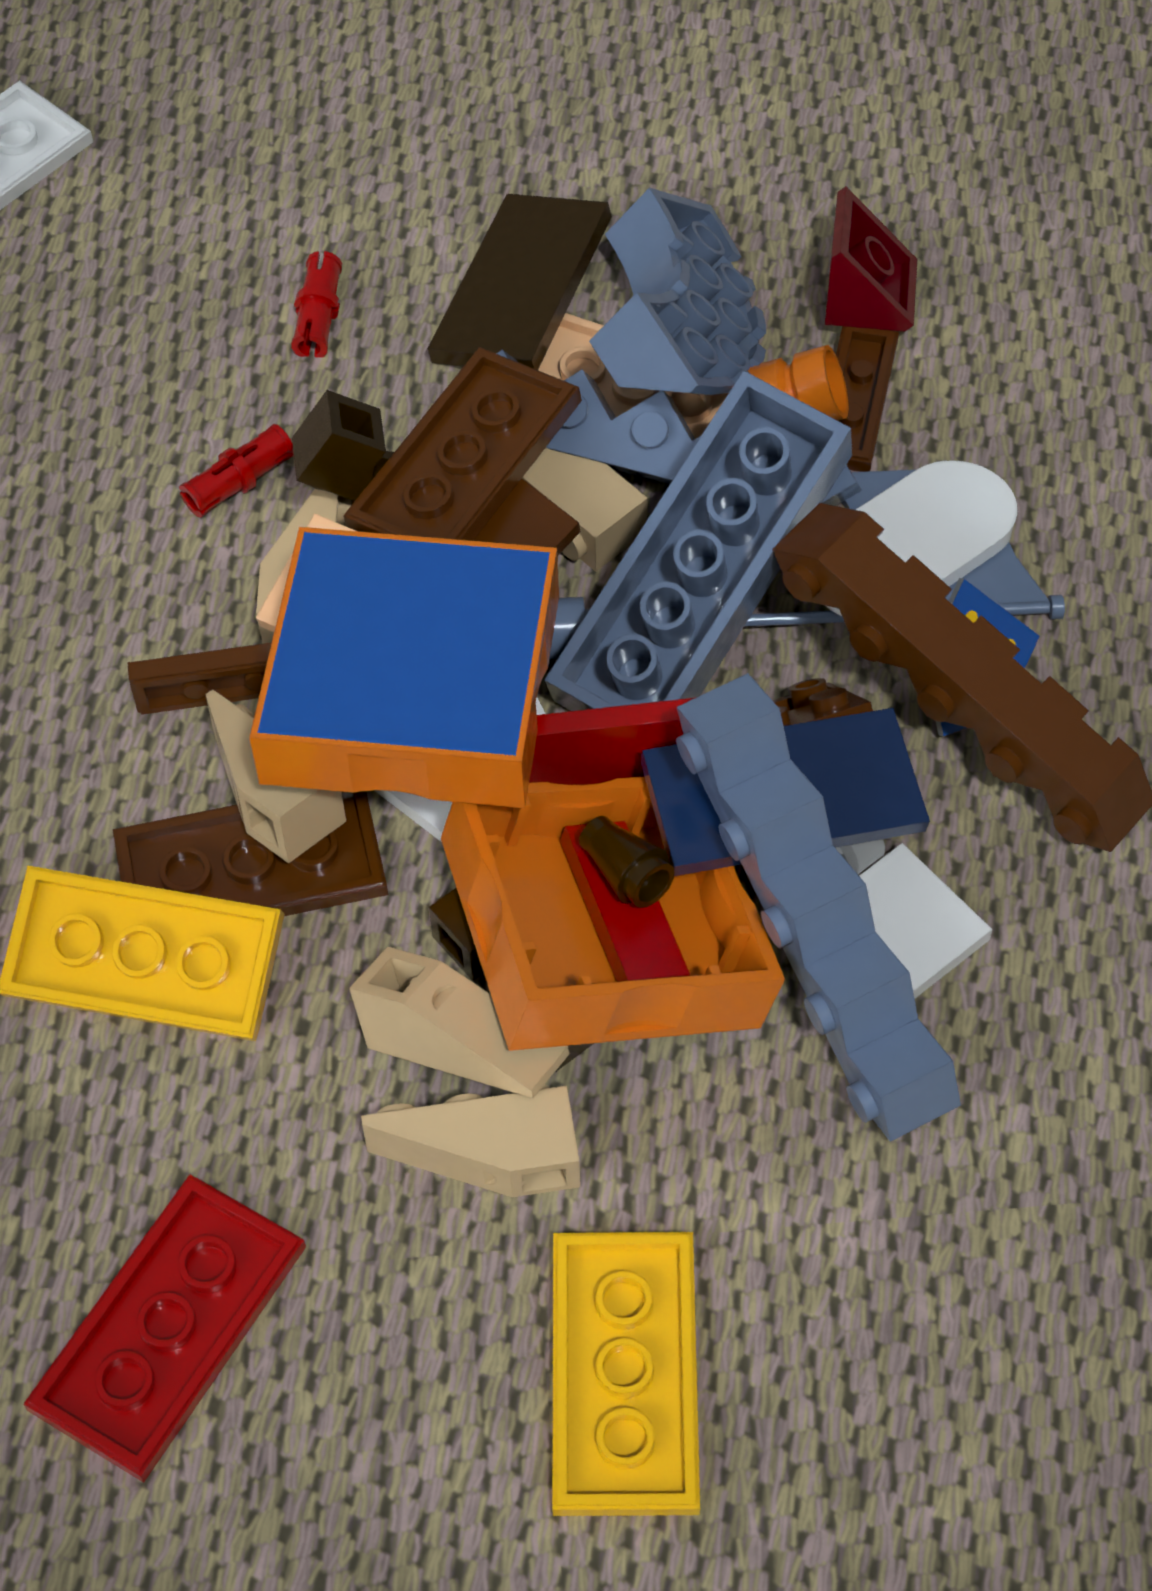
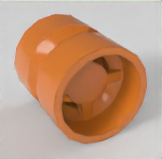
M829 345L796 353L792 363L789 365L782 358H778L750 367L748 370L751 375L837 421L848 417L849 402L846 383L838 358Z

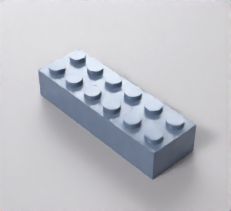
M743 370L545 678L553 701L570 711L699 697L781 569L772 549L819 503L824 501L852 457L851 428Z

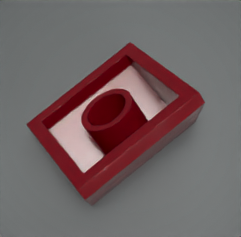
M847 186L837 192L825 325L905 332L914 326L918 259Z

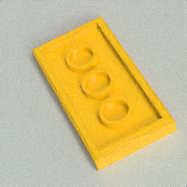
M28 865L0 977V995L256 1041L285 914L281 909Z
M693 1232L553 1233V1516L700 1515Z

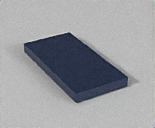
M894 708L784 726L790 759L823 796L832 843L835 848L926 832L930 819ZM677 744L642 750L641 766L664 850L669 856V864L673 866L675 871L674 876L741 865L740 860L735 861L727 851L719 833L718 826L721 824V821L698 774H692L686 767Z

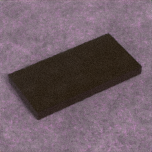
M506 194L427 348L432 363L464 366L477 349L481 347L494 353L504 350L519 363L538 370L612 218L608 202Z

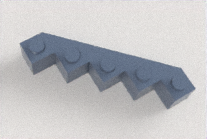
M504 350L496 353L518 362ZM580 370L564 380L579 387L582 401L546 448L605 463L614 470L671 484L701 436L695 439L674 400L665 391L657 392L618 417H615L596 381L585 371ZM847 464L822 503L837 506L862 491Z
M749 673L678 706L677 711L683 735L676 738L679 753L692 774H698L721 821L718 828L722 841L731 857L735 861L740 860L764 909L761 911V918L765 929L773 943L778 948L783 947L807 996L804 998L806 1012L815 1029L821 1035H826L850 1084L846 1087V1090L857 1115L865 1123L874 1120L891 1142L961 1106L953 1060L918 1019L910 972L875 932L866 883L833 846L823 796L790 759L780 708Z

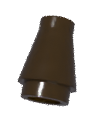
M606 816L596 817L581 832L579 837L580 846L591 856L621 902L633 903L639 908L648 907L657 902L670 888L675 871L673 866L669 864V856L665 850L621 828Z

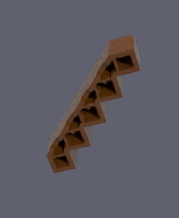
M819 503L772 549L783 572L784 585L793 597L804 602H813L838 608L850 633V643L860 657L868 661H877L906 669L917 693L918 705L926 717H930L938 722H948L974 729L985 755V764L993 777H997L1006 783L1014 782L1042 790L1053 816L1054 827L1063 838L1074 844H1086L1112 852L1152 807V790L1139 755L1119 737L1110 745L1082 720L1089 712L1086 707L1051 676L1043 683H1040L1013 659L1020 649L982 615L973 623L951 604L946 597L952 589L918 558L912 555L904 562L879 540L878 537L882 534L884 528L866 512Z

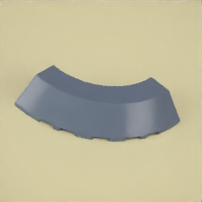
M648 188L605 233L624 267L633 296L589 342L618 387L704 395L729 393L743 370L748 372L750 367L760 365L765 358L766 349L759 344V340L766 334L764 314L758 307L754 306L752 308L749 300L756 290L754 282L747 276H743L733 267L731 262L738 261L742 256L711 205Z

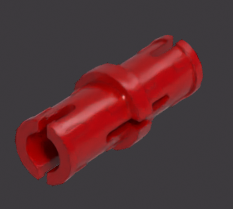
M319 251L313 252L308 256L304 285L296 294L294 308H296L295 312L298 318L291 348L296 355L301 357H309L312 341L316 342L314 357H325L328 352L332 319L335 320L339 313L340 303H338L339 298L336 292L339 275L342 272V262L338 256L328 251H324L321 269H318Z
M273 424L236 450L231 447L218 455V462L179 486L181 490L180 495L184 503L195 516L201 518L237 492L247 493L256 486V480L262 477L263 474L294 456L292 441L279 425Z

